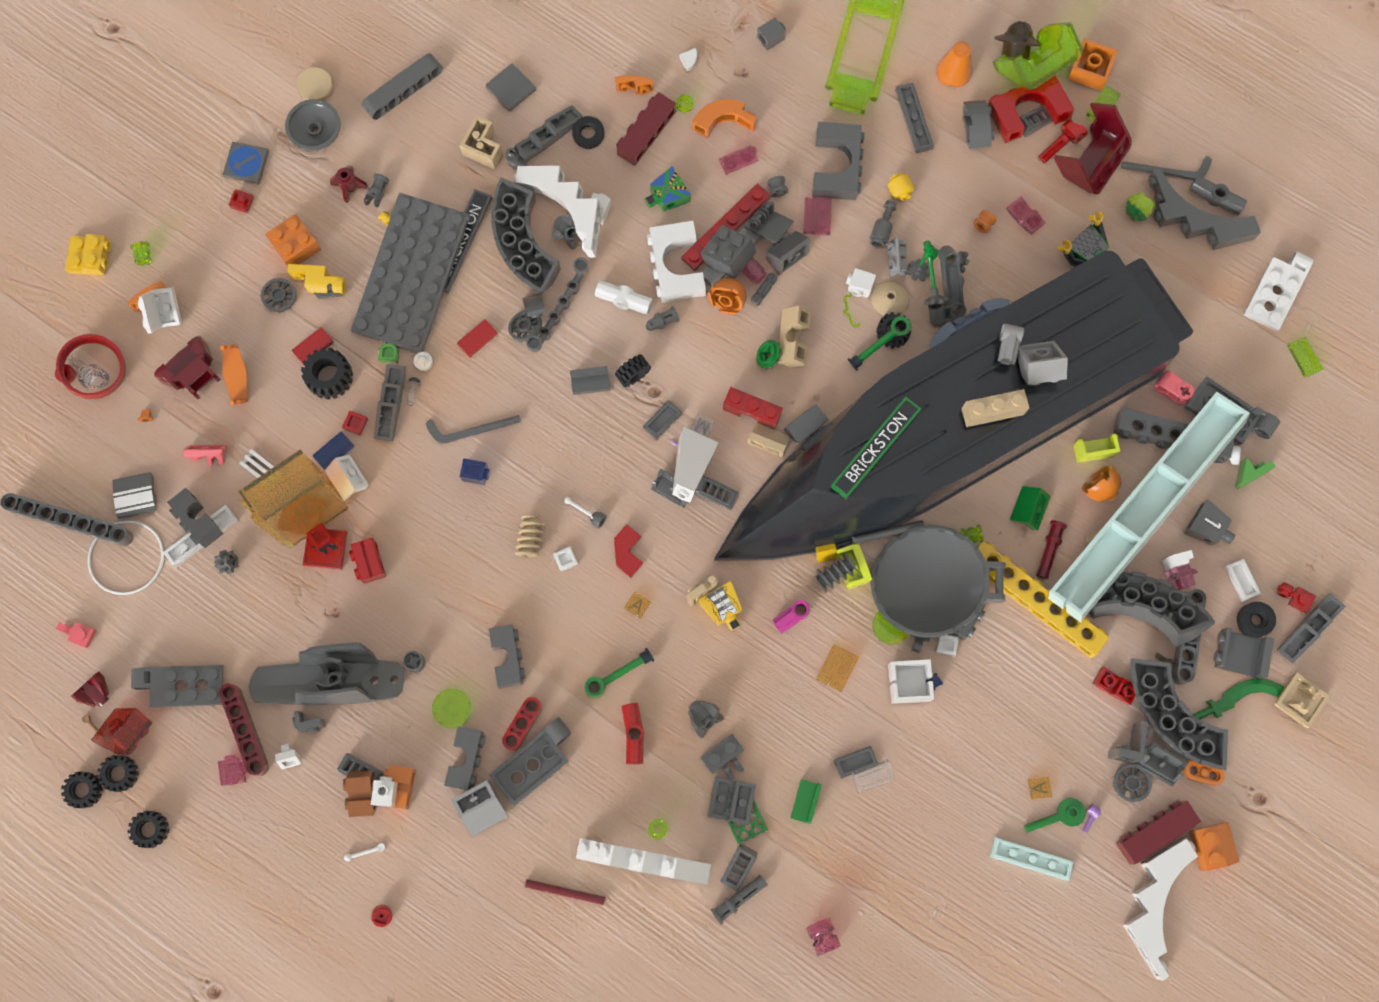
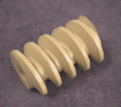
M521 516L524 522L520 523V527L523 529H520L518 534L522 537L517 538V542L520 544L516 545L515 548L519 552L514 554L529 558L539 556L534 549H540L536 542L542 541V539L537 537V534H543V531L538 528L545 524L540 522V519L537 517Z

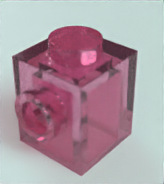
M230 755L225 756L223 761H218L221 786H231L246 782L245 773H247L242 758Z

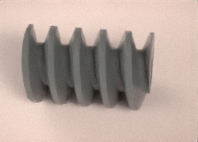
M843 553L844 560L839 557L836 558L837 564L830 561V568L823 565L824 572L819 569L816 570L817 576L815 577L825 593L827 592V585L833 589L834 581L840 585V577L846 581L847 573L853 577V570L857 571L846 553Z

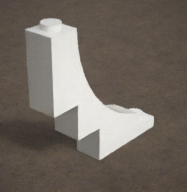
M518 166L517 173L514 174V182L561 204L572 216L576 233L582 241L583 251L586 252L588 258H596L602 206L598 198L582 199L583 189L579 182H564L565 174L560 166Z
M1179 839L1141 863L1151 882L1133 892L1132 895L1143 912L1123 924L1155 978L1162 981L1169 977L1165 962L1159 959L1160 956L1167 953L1163 935V912L1166 898L1176 877L1191 861L1198 857L1195 852V845L1187 839Z

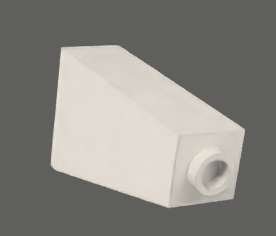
M686 427L683 428L678 440L672 495L677 496L681 500L691 502L719 442Z

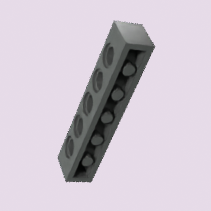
M1123 407L1117 413L1113 434H1117L1123 439L1132 438L1142 444L1151 443L1155 444L1158 448L1166 449L1170 448L1176 441L1170 437V433L1174 434L1177 439L1189 424ZM1133 424H1137L1140 430H1135ZM1151 428L1157 430L1158 435H1154ZM1235 436L1215 459L1214 463H1223L1231 458Z

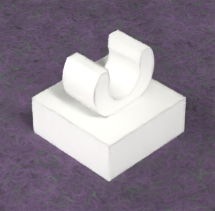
M289 743L281 745L282 753L275 754L276 762L281 769L302 764L300 755L295 749L290 748Z

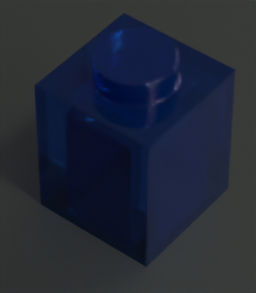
M463 458L460 479L464 482L484 485L485 480H488L490 476V469H488L487 463Z

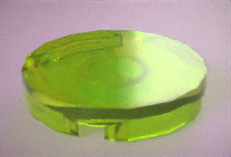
M880 611L875 614L872 621V629L879 641L888 645H896L902 643L909 636V634L891 625L882 616Z
M447 689L440 692L432 704L434 719L446 728H457L469 720L472 713V704L469 697L457 689Z

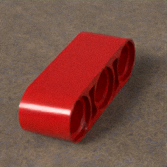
M529 697L521 705L502 738V744L506 749L516 751L521 747L542 711V704L537 698ZM530 702L538 704L536 711H528L527 706ZM521 719L527 720V726L524 729H518L517 723ZM511 736L517 738V743L513 747L507 745V740Z

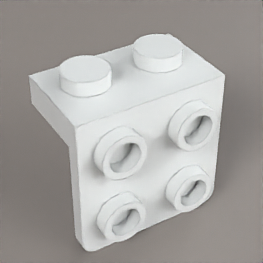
M174 287L153 289L139 296L138 307L142 311L143 326L148 334L154 333L162 327L182 324Z

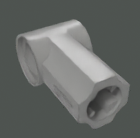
M1003 324L1000 333L1001 345L998 361L1002 364H1015L1018 347L1024 334V327Z

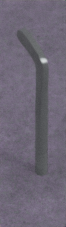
M1206 156L1197 172L1125 161L1122 162L1121 168L1152 173L1154 169L1161 168L1164 175L1195 180L1197 175L1201 177L1206 175L1212 159Z
M517 415L447 435L441 434L431 419L426 422V427L437 442L446 444L520 423L521 419Z

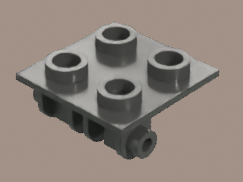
M767 201L747 223L745 229L777 244L794 221L775 212L774 203Z

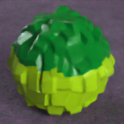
M1142 192L1130 195L1126 202V214L1133 221L1140 222L1146 220L1152 215L1151 213L1155 206V203L1150 198L1145 197L1146 195Z

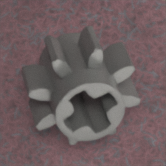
M226 550L220 551L219 555L214 557V567L220 571V574L224 572L227 574L233 573L234 568L239 567V557L234 554L233 550L229 552Z

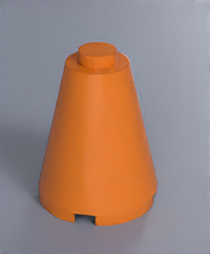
M963 41L957 42L939 61L937 77L944 85L962 87L969 82L973 72L969 44Z

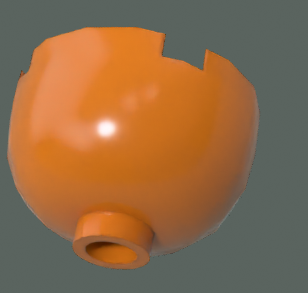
M722 278L712 286L708 293V299L713 307L716 305L721 308L719 309L720 312L734 315L739 310H742L746 302V290L736 279Z
M1106 465L1090 476L1093 479L1089 484L1085 481L1082 486V491L1090 499L1104 502L1108 499L1112 501L1119 495L1118 491L1122 482L1117 470L1112 465L1110 467Z

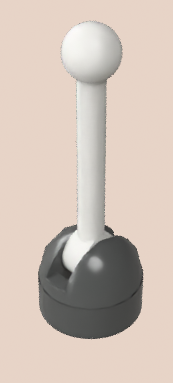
M570 497L564 499L565 504H570L590 516V521L598 529L602 527L607 515L602 512L591 513L573 502Z

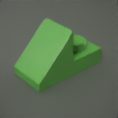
M1246 457L1240 462L1235 487L1237 490L1276 466L1272 460L1266 464L1262 461L1253 466Z

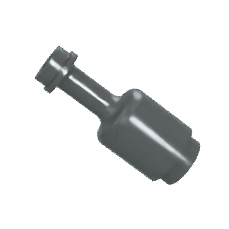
M887 200L884 204L885 212L882 219L875 221L870 235V244L874 247L883 248L888 243L893 228L889 220L892 211L896 210L897 203L895 201Z

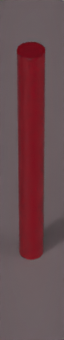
M528 879L525 883V887L601 905H604L605 897Z

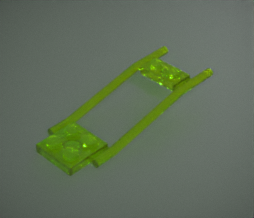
M849 0L825 85L827 90L833 89L829 106L864 115L868 98L871 101H877L905 0H897V3L892 0ZM854 9L857 12L888 20L892 18L875 83L839 72L836 74Z

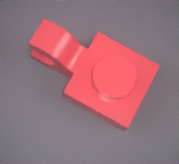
M60 622L56 627V630L69 634L68 641L88 648L96 630L77 622L74 627Z

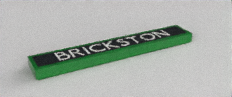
M905 397L830 487L847 499L921 411V408Z

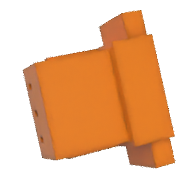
M149 409L141 410L140 418H138L139 422L154 420Z

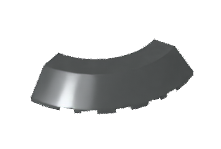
M501 177L493 196L491 209L492 232L496 246L510 270L526 285L543 294L553 285L561 269L559 261L543 251L537 245L531 233L530 219L536 202L535 194L533 191Z
M1132 571V573L1122 572L1089 612L1093 619L1107 615H1123L1143 620L1163 632L1175 647L1194 640L1215 624L1214 619L1200 603L1197 604L1185 591L1184 593L1174 588L1173 584L1163 579L1157 580L1148 577L1145 573Z
M1132 658L1131 677L1134 692L1144 716L1155 732L1169 746L1183 756L1211 768L1226 770L1228 730L1200 721L1192 715V712L1185 706L1182 700L1180 701L1175 692L1176 688L1172 678L1171 663Z

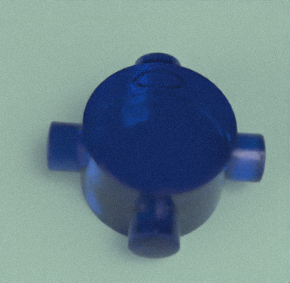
M934 673L932 678L926 680V682L933 681V690L939 685H943V681L937 676V673Z

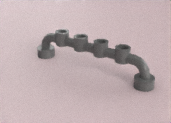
M580 257L574 261L573 266L576 275L573 280L567 283L566 292L558 298V305L554 311L549 313V320L541 328L540 335L528 337L526 344L530 351H539L544 341L551 338V329L554 325L560 323V314L563 310L569 308L571 296L578 293V284L589 269L588 261L585 258Z

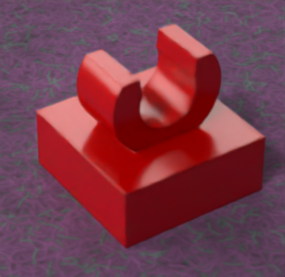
M235 189L228 205L232 209L248 213L254 196Z

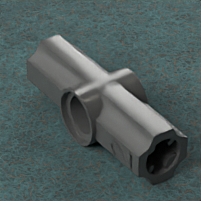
M1197 175L1189 189L1207 199L1211 206H1221L1236 215L1242 212L1247 203L1246 199L1230 192L1226 185H1216Z

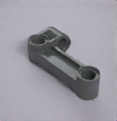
M949 245L943 246L938 252L944 296H947L948 300L942 304L936 302L928 305L930 323L933 325H940L963 317L966 313L960 270L961 258Z

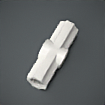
M602 280L598 282L595 291L596 297L610 301L620 309L627 310L629 308L645 315L650 311L653 301L652 298L635 293L630 287L624 285L618 287Z

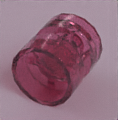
M830 918L806 927L810 939L814 940L812 945L817 956L841 946L838 936L833 934L834 926Z

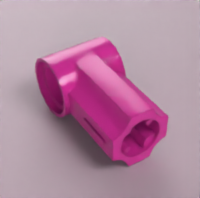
M798 600L772 621L780 633L783 634L795 624L805 619L809 614L810 607L806 601ZM797 606H804L806 613L799 615L796 613L795 608Z

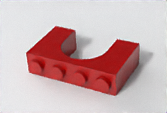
M1056 75L1045 76L1039 81L1029 82L1020 88L1010 89L1001 95H994L988 102V106L991 107V117L1005 143L1021 138L1025 126L1015 108L1022 102L1033 101L1042 106L1044 105L1049 116L1052 117L1054 125L1067 121L1074 112V107Z

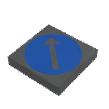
M232 142L223 176L260 184L269 153L268 148Z

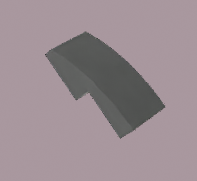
M540 293L522 298L527 317L537 318L543 315L542 312H546Z

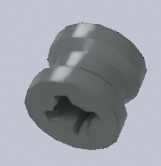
M775 176L767 181L768 187L771 188V197L777 198L788 193L789 190L785 186L786 180L784 176Z

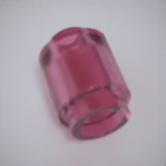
M753 257L741 271L751 282L759 284L767 275L765 269Z

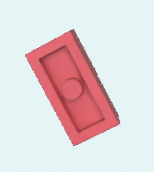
M188 445L183 450L184 458H191V460H200L202 457L207 456L208 465L214 463L213 457L216 456L219 465H222L225 461L224 452L227 449V445Z

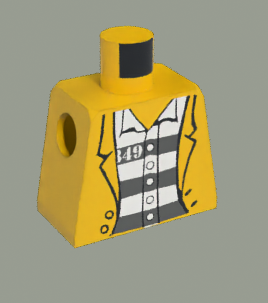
M731 581L699 599L698 603L718 626L726 622L731 631L741 626L736 616L742 613V607Z

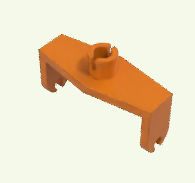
M238 344L220 346L223 358V378L231 398L230 405L248 402L247 370Z

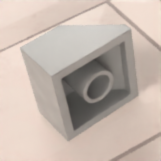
M1055 341L1018 347L1017 357L1021 375L1028 385H1039L1044 382H1058L1059 380L1067 379L1068 357Z

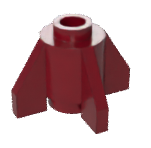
M353 166L341 168L330 179L331 186H339L342 189L343 199L347 203H349V192H353L356 187L367 189L368 187L365 181L354 175Z
M98 671L71 697L76 702L93 707L96 705L101 707L109 700L107 695L110 693L104 676Z

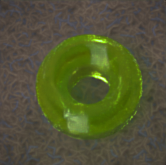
M683 94L677 98L676 107L681 112H689L694 107V100L691 96Z
M655 819L648 825V833L653 839H662L668 832L667 824L661 819ZM656 825L661 826L662 831L660 833L654 832Z

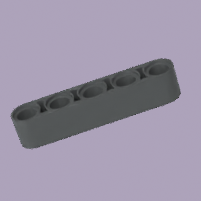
M431 53L424 55L362 101V107L374 120L381 118L440 75L443 70L442 65Z
M1194 589L1188 592L1190 598L1192 595L1196 596L1198 599L1197 604L1200 603L1205 608L1206 594L1202 590ZM1201 634L1194 640L1175 647L1172 678L1178 685L1189 683L1195 677ZM1183 651L1189 654V660L1184 659ZM1181 670L1186 673L1185 680L1180 676Z

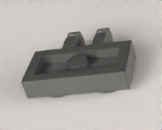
M733 734L700 757L712 774L722 768L732 780L734 775L725 765L730 760L735 764L738 771H744V768L736 758L744 749Z

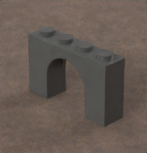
M818 122L815 147L836 148L843 151L850 160V166L845 171L836 174L815 172L812 197L856 200L857 194L861 192V183L858 182V177L862 176V166H859V160L863 159V149H860V144L864 142V132H861L862 125Z

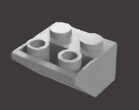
M489 780L451 800L458 815L472 836L508 817Z

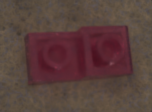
M1022 196L1005 208L1016 222L1031 235L1046 224L1037 210H1032Z

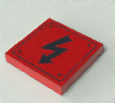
M327 529L334 540L319 550L315 548L307 536L303 566L342 569L348 532L345 530Z

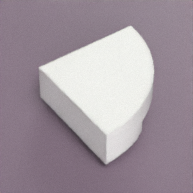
M696 48L679 55L686 72L692 70L696 63Z

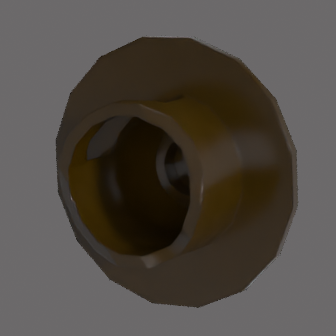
M1022 21L1011 24L1004 34L994 37L995 40L1003 42L1001 55H1006V57L1029 59L1031 46H1042V43L1033 36L1031 25Z

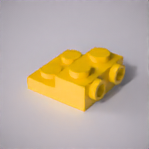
M86 234V237L70 236L65 271L75 274L105 275V269L108 268L107 256L111 250L110 240L105 235Z

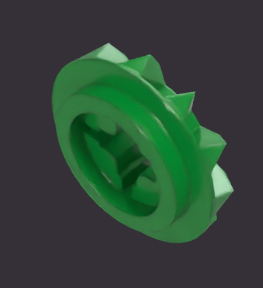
M767 340L759 347L756 360L761 368L767 370L768 368H773L774 364H778L777 359L781 357L779 353L782 350L778 342Z

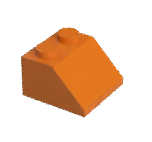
M1228 822L1189 830L1191 841L1196 847L1195 852L1198 855L1196 859L1200 871L1223 868L1240 862Z

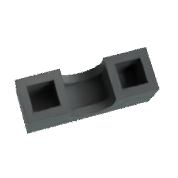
M184 488L167 502L171 507L170 513L176 519L179 518L181 520L180 526L186 532L189 531L191 533L189 537L196 545L200 543L206 548L224 534L214 520L206 513L200 518L195 519L197 513L203 509V506L187 488Z
M512 624L489 628L491 648L493 650L504 649L509 654L506 664L495 667L497 687L501 689L523 685L522 680L525 679L524 667L520 668L519 660H522L521 648L517 649L516 641H519L518 629H514Z
M460 726L457 727L453 746L464 749L467 759L460 767H448L444 786L466 791L470 790L471 787H475L477 776L474 773L475 769L479 768L481 762L479 751L485 744L486 736H483L484 732Z

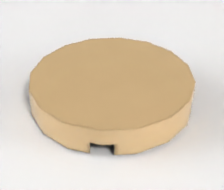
M313 67L304 70L298 76L296 88L304 100L317 99L323 101L331 95L333 83L327 71L322 68Z

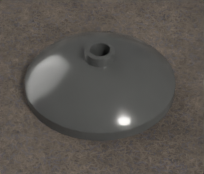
M317 99L298 103L290 110L285 121V130L289 140L296 147L306 151H318L330 146L338 137L341 128L340 118L335 108L329 103Z

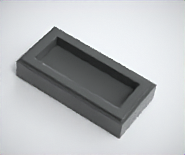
M668 400L643 426V429L657 441L682 415V412Z
M871 746L834 760L841 779L878 765Z

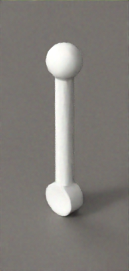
M380 843L374 848L354 854L347 853L344 855V860L348 862L352 858L378 850L384 851L386 846Z

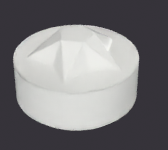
M419 352L415 355L413 362L417 370L425 372L432 368L433 359L429 353Z
M1233 446L1231 458L1229 459L1232 465H1238L1240 462V446Z

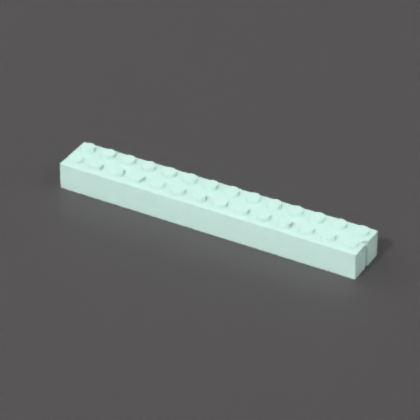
M1216 392L1049 591L1048 599L1062 609L1067 607L1066 612L1081 622L1244 426L1250 413Z

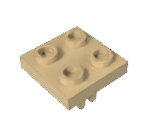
M1296 672L1292 675L1273 705L1305 728H1310L1330 698V695Z

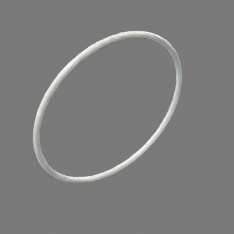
M127 520L114 524H139L149 529L156 536L161 548V562L156 574L147 584L133 591L117 592L104 587L98 582L91 568V554L98 540L95 538L88 553V568L95 583L103 590L117 595L137 593L148 587L159 575L164 562L163 543L159 535L150 526L142 522ZM106 528L103 529L100 532V534H103L106 531Z

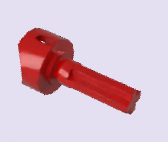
M1070 117L1060 127L1063 134L1044 150L1038 158L1045 164L1069 142L1078 144L1088 134L1086 127L1074 123Z

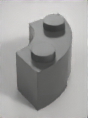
M985 100L963 102L966 144L970 149L992 147V140L995 138L994 129H991V107L987 106Z

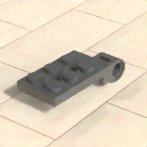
M1207 376L1184 407L1197 416L1207 404V399L1212 398L1218 392L1248 411L1250 414L1246 423L1235 435L1234 441L1239 445L1245 441L1251 431L1263 439H1270L1280 424V420L1276 416L1265 412L1258 406L1253 408Z
M223 665L132 668L131 689H150V708L222 705L219 689L223 685ZM201 680H205L208 683V687L204 691L197 689V683ZM180 681L187 683V688L183 692H178L176 689V685Z
M560 717L552 721L533 740L489 774L514 807L569 762L557 747L572 734ZM532 759L537 760L539 763V767L535 771L528 769V762ZM516 772H520L523 775V780L519 784H515L512 781V776Z

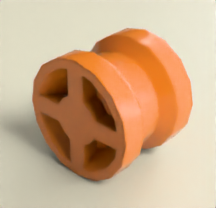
M982 210L979 214L980 217L973 221V225L980 232L988 233L990 226L994 225L997 219L990 211Z

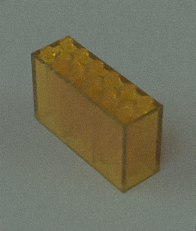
M301 449L238 491L242 497L239 499L240 502L253 513L250 516L256 525H259L268 534L270 533L283 546L286 544L290 548L307 538L306 533L320 523L325 525L349 509L329 479Z

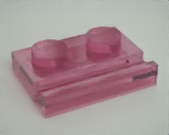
M805 197L803 234L830 235L832 198L813 197L812 199Z

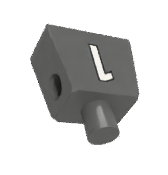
M1209 500L1200 505L1184 531V534L1212 546L1220 540L1230 544L1236 536L1227 530L1232 520Z

